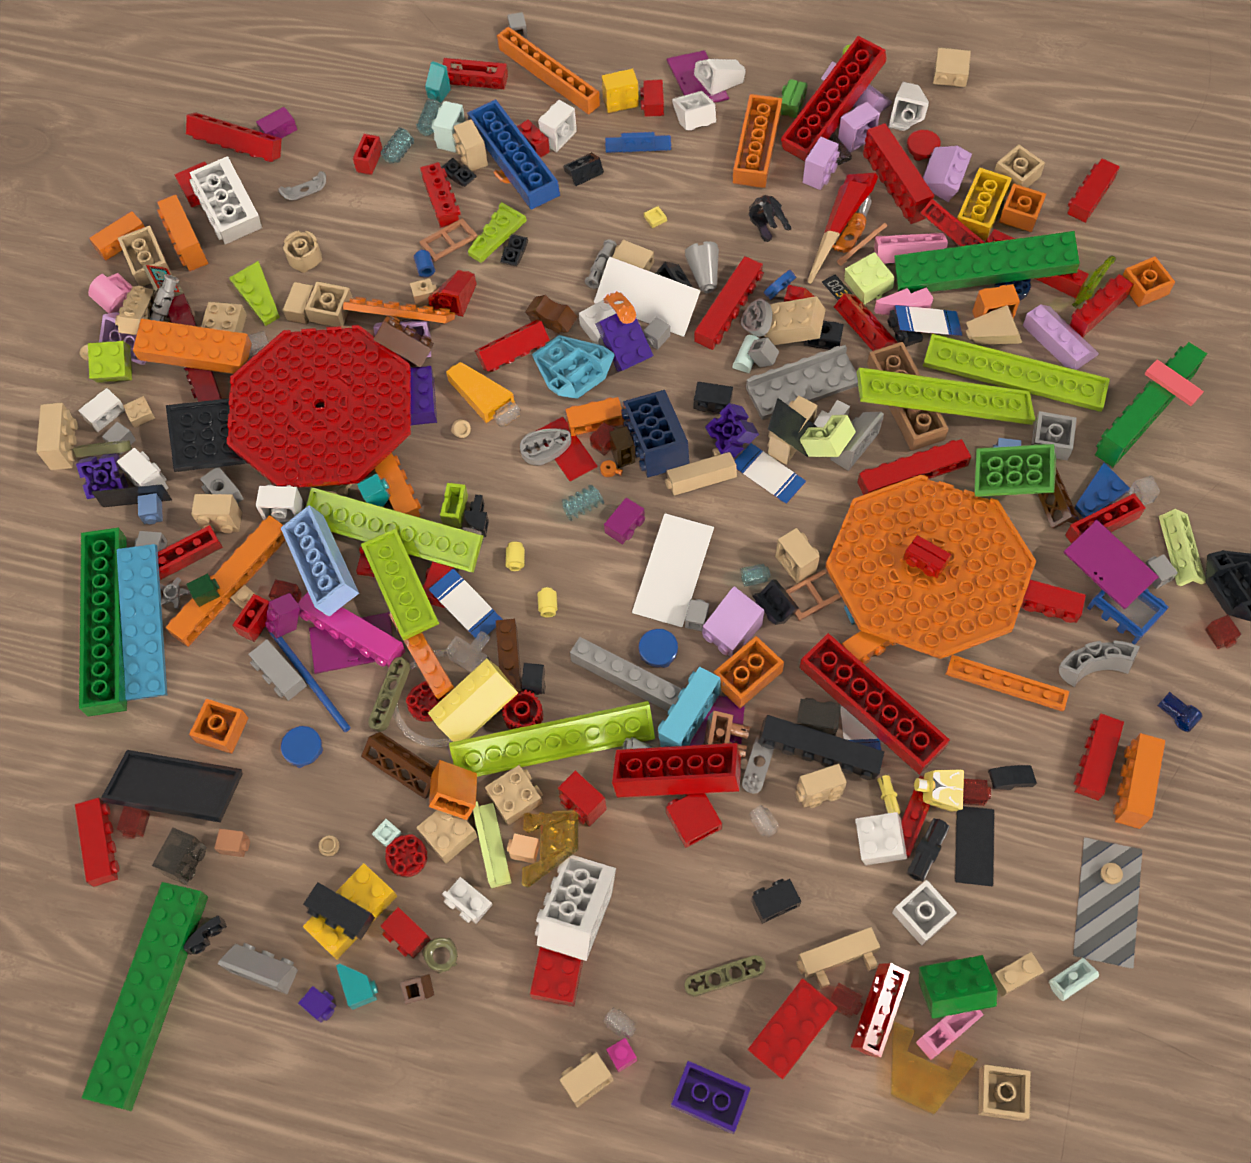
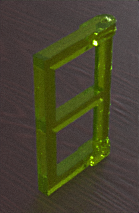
M1109 256L1102 265L1095 269L1073 302V307H1077L1093 295L1095 288L1109 267L1115 262V256Z

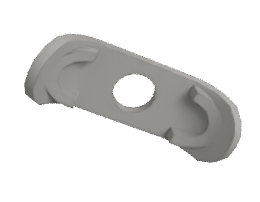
M320 171L311 181L292 188L290 186L286 188L280 186L278 190L285 199L296 200L323 189L326 184V174ZM304 187L309 188V190L306 192L300 191Z
M759 736L755 739L742 781L743 789L753 794L760 792L774 750L764 748L762 744H759ZM757 756L763 757L765 759L764 766H756L753 762L754 758Z

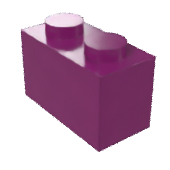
M285 107L256 121L259 132L283 138L297 130L294 118Z
M626 497L604 523L605 534L623 545L626 540L632 538L637 526L640 527L644 523V508Z
M290 593L269 602L267 622L265 624L267 630L273 633L276 638L297 629L300 606Z

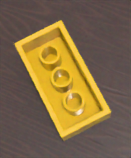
M979 168L957 220L980 239L986 241L1007 195L1012 178Z
M364 863L336 891V893L371 912L375 917L373 922L397 897L395 892ZM320 916L318 919L311 917L302 927L337 960L358 939L355 937L351 940L342 934L344 930L336 927V929L329 927L324 923L326 920Z

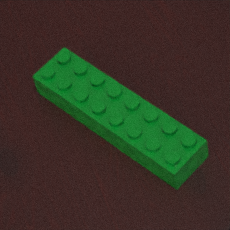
M1188 342L1184 347L1180 346L1174 354L1175 357H1170L1165 365L1190 381L1197 373L1207 353ZM1149 381L1143 389L1144 392L1142 394L1139 392L1133 400L1134 403L1127 405L1122 412L1123 415L1121 417L1118 416L1114 420L1111 429L1107 428L1101 436L1102 439L1096 445L1098 450L1095 456L1113 468L1176 397L1155 381Z

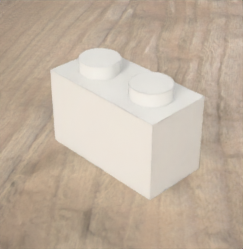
M106 388L78 411L85 421L99 432L122 414L125 409L121 401Z

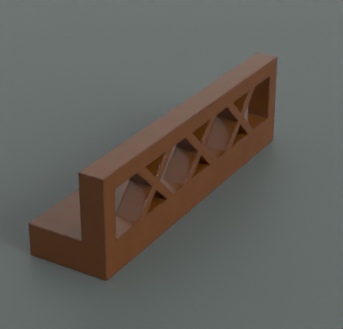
M1056 467L1054 493H1050L1055 496L1053 506L1048 505L1046 501L1049 493H1037L1049 523L1054 529L1066 522L1073 524L1079 521ZM1056 510H1060L1063 518L1055 522L1053 518Z
M378 732L368 738L361 757L426 799L430 793L431 774L435 767L382 732ZM371 747L377 751L378 758H374L369 754ZM386 758L392 760L394 768L391 769L387 766ZM401 769H406L409 772L410 779L403 777ZM421 779L427 783L425 790L419 787L417 780Z

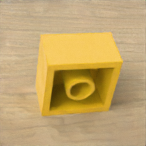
M634 69L602 75L603 101L607 113L639 106L638 81Z

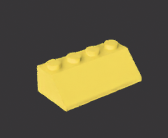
M486 658L431 709L428 714L453 742L469 739L516 696L518 692L498 666Z

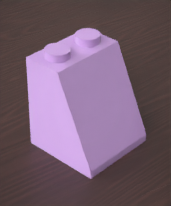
M733 587L703 625V637L709 643L713 642L718 646L722 654H728L731 657L760 629L763 623L764 609L736 587Z

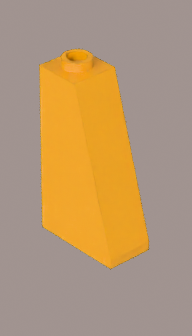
M462 362L453 365L446 371L450 384L485 423H488L515 404L514 395L511 391Z

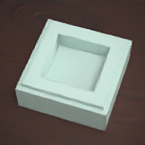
M387 819L372 833L385 847L402 834Z

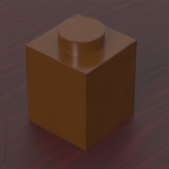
M430 974L401 982L405 1004L425 1000L435 995Z

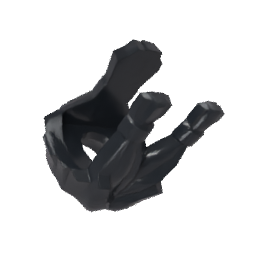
M768 195L756 198L749 206L748 214L751 222L757 226L764 242H769L773 237L767 228V224L769 223V226L772 228L778 227L774 216L781 221L785 230H791V226L781 209L782 204L775 197Z

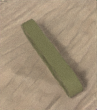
M130 440L86 444L73 448L75 457L113 454L132 450Z
M397 657L391 662L370 715L369 726L377 732L385 731L389 726L410 672V663L402 657ZM397 681V686L390 690L391 682ZM386 699H389L390 704L388 705V707L383 708V702Z
M754 955L692 975L685 981V991L688 995L697 997L759 977L765 970V961L762 957ZM752 961H756L757 964L761 963L762 966L759 967V971L756 972L755 969H750L747 971L749 975H745V968L742 964L746 963L747 968L752 966ZM732 967H738L741 970L742 974L739 978L734 979L729 975V970ZM716 973L721 977L720 984L712 985L709 982L711 974ZM705 976L707 989H704V984L698 986V991L696 992L688 988L691 985V981H695L696 984L703 981L701 977Z

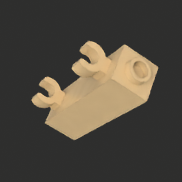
M715 448L712 449L714 456L667 470L665 483L667 489H671L675 496L736 478V463L730 452L720 454L719 450Z
M872 927L801 953L798 957L799 961L796 963L801 974L804 973L806 979L816 976L821 990L830 985L825 971L863 957L868 971L876 969L878 964L873 953L878 952L880 945Z

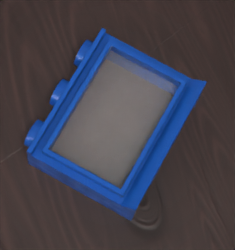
M1146 588L1124 610L1102 589L1092 599L1087 608L1091 610L1095 605L1104 611L1101 618L1105 621L1110 617L1119 623L1117 631L1124 633L1128 630L1135 636L1132 644H1136L1159 620L1169 606Z

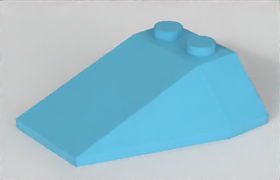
M558 335L532 354L547 387L558 396L576 399L606 379L615 356L612 351L602 345Z

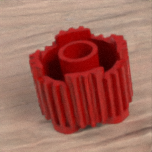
M527 690L521 691V693L518 692L502 710L504 722L509 730L541 724L544 717L540 700H538V697H535V693L531 694V691L527 692Z

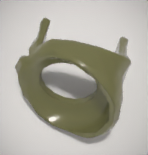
M440 937L433 939L423 949L422 953L427 965L432 970L438 971V973L449 971L451 967L457 965L455 963L458 957L457 949L451 938ZM439 947H445L450 951V959L445 964H438L433 959V953Z

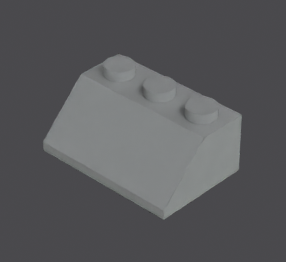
M863 412L859 418L855 417L852 425L856 433L839 457H831L830 460L849 471L879 434L884 413Z
M246 943L243 946L235 944L219 960L218 965L230 973L284 994H288L298 971L293 966L294 962L285 958L279 961L274 959V954L264 950L262 953L254 951V946Z

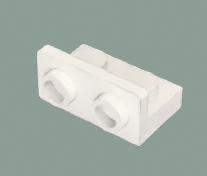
M461 877L448 892L444 891L442 893L445 898L443 902L452 910L456 907L461 911L459 915L468 923L473 921L477 924L493 905Z

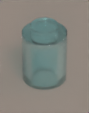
M764 564L740 569L744 587L766 583L768 578H770L769 567H765Z

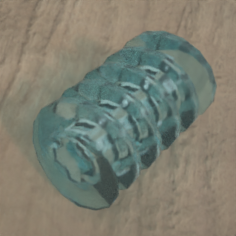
M434 99L426 100L416 125L417 130L425 136L434 133L432 122L437 117L439 107L442 106V103Z
M398 128L384 146V149L381 150L382 158L388 163H399L404 154L410 149L411 144L414 143V138L404 128Z
M589 485L588 490L583 488L581 493H575V497L570 495L568 500L563 499L562 506L566 516L572 521V515L579 518V511L585 515V508L592 511L591 505L598 508L597 502L599 501L603 505L604 500L600 492L593 485Z

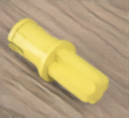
M882 776V779L879 777L877 781L882 792L881 799L885 802L887 812H897L899 815L900 809L896 799L897 792H894L890 776Z

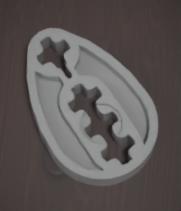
M762 298L753 301L743 313L741 318L742 327L754 336H764L769 331L772 323L771 305Z
M543 429L531 432L521 440V456L531 465L546 464L566 451L571 444V435L569 431L562 429Z

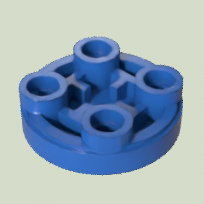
M791 269L774 281L764 291V294L770 300L773 299L797 277Z
M652 629L646 632L640 639V658L650 666L666 668L677 656V640L667 630Z
M295 727L283 737L281 752L290 764L302 768L313 763L322 754V740L319 734L310 727Z

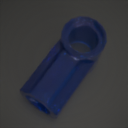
M1171 692L1157 705L1175 719L1177 727L1185 732H1190L1203 717L1196 707L1192 705L1187 706Z

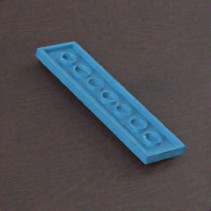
M151 544L117 549L126 700L167 696L157 545Z

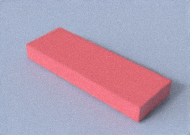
M1156 360L1145 372L1147 377L1189 406H1192L1204 392L1159 360Z

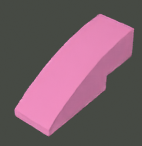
M927 287L914 293H910L907 288L876 300L874 312L876 314L889 315L890 311L894 310L896 313L895 305L930 309L933 297Z
M980 1010L946 1016L916 1043L926 1056L932 1060L984 1014Z

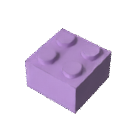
M865 102L862 105H858L851 112L844 114L841 117L838 142L850 153L864 145L867 130L878 126L880 113L868 102Z
M823 137L819 138L805 160L804 184L819 190L822 189L824 184H828L831 173H834L838 166V163H836L839 157L838 143Z

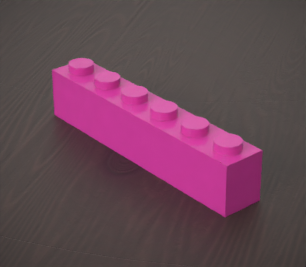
M308 592L298 603L300 606L299 616L303 620L312 621L318 629L327 630L333 638L342 639L348 647L352 649L354 647L357 648L363 656L367 658L369 656L372 657L382 667L387 666L389 668L395 658L401 657L405 653L401 641L343 607L331 616H328L314 607Z

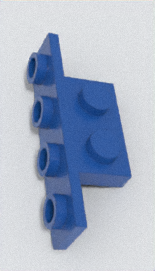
M654 132L621 133V137L605 138L606 153L671 150V136H655Z

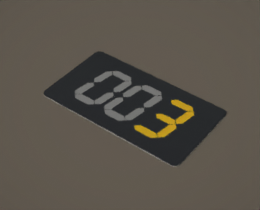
M836 274L822 281L837 301L844 293L852 294Z

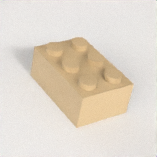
M150 226L118 237L131 272L139 286L151 283L142 267L143 265L167 268L170 275L172 274Z
M817 296L770 304L772 308V323L769 331L764 336L768 337L773 345L820 338L826 309Z
M798 395L795 401L792 400L789 403V406L806 418L803 426L808 420L814 424L818 405ZM770 431L768 435L770 440L767 444V447H769L768 455L787 465L797 450Z
M63 403L43 404L40 406L36 452L50 470L73 468V461H75L73 448L77 442L75 430H77L78 424Z

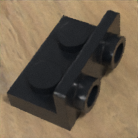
M592 152L563 165L564 171L572 177L575 186L604 173L600 158Z
M894 310L890 311L887 322L888 326L893 329L897 342H903L905 347L923 341L921 332L900 330L897 314Z

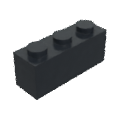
M319 882L316 883L303 903L308 909L306 913L316 919L319 916L326 920L324 923L333 929H336V927L344 930L342 934L351 940L355 937L362 940L375 919L371 912Z

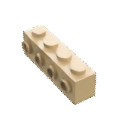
M133 286L131 291L127 293V298L123 301V307H120L119 315H116L115 325L118 326V333L137 335L141 319H148L152 311L154 289Z

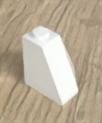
M707 59L696 62L694 76L712 96L743 83L746 70L737 60Z
M902 83L895 98L888 127L905 131L912 125L925 119L929 102L919 85Z

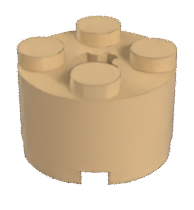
M300 231L292 232L284 240L283 249L288 263L292 268L299 270L301 273L307 272L322 261L317 239L309 231H305L306 233H300Z

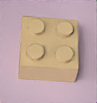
M144 396L123 405L134 428L155 419Z

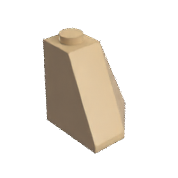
M1008 305L966 322L968 326L966 330L969 340L973 339L975 345L1019 344L1022 342Z

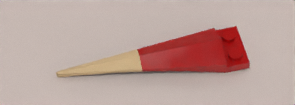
M875 172L848 174L844 184L840 186L808 278L809 284L813 282L830 249L849 220L873 191L878 179V175Z

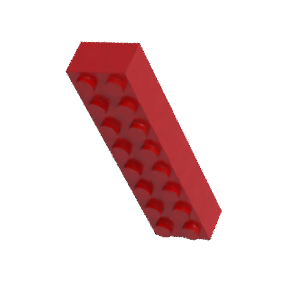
M857 36L782 136L783 150L805 161L820 137L829 139L839 126L841 117L851 110L886 63V49Z
M829 633L801 659L799 668L919 775L945 750L950 742L946 735Z

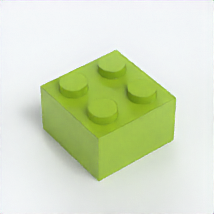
M124 341L88 343L89 379L97 383L132 380L131 345Z

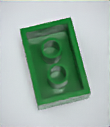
M983 955L919 967V986L932 1019L997 1007L998 989Z

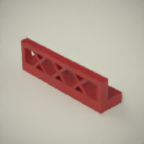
M844 293L834 305V308L872 351L898 343L855 294Z

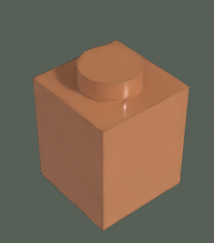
M219 829L214 849L222 855L244 857L245 851L249 849L250 840L242 831Z

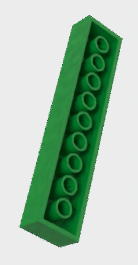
M1075 231L894 255L897 291L908 288L910 293L926 287L929 292L1077 273L1080 264Z
M119 527L81 533L79 709L87 717L127 711L117 549L127 548V538Z
M165 882L161 883L82 1094V1099L132 1112L188 956L183 946L197 930L208 900V896L202 891Z

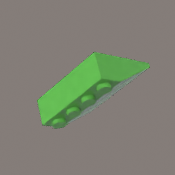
M1054 444L977 449L975 497L1054 493L1056 477Z

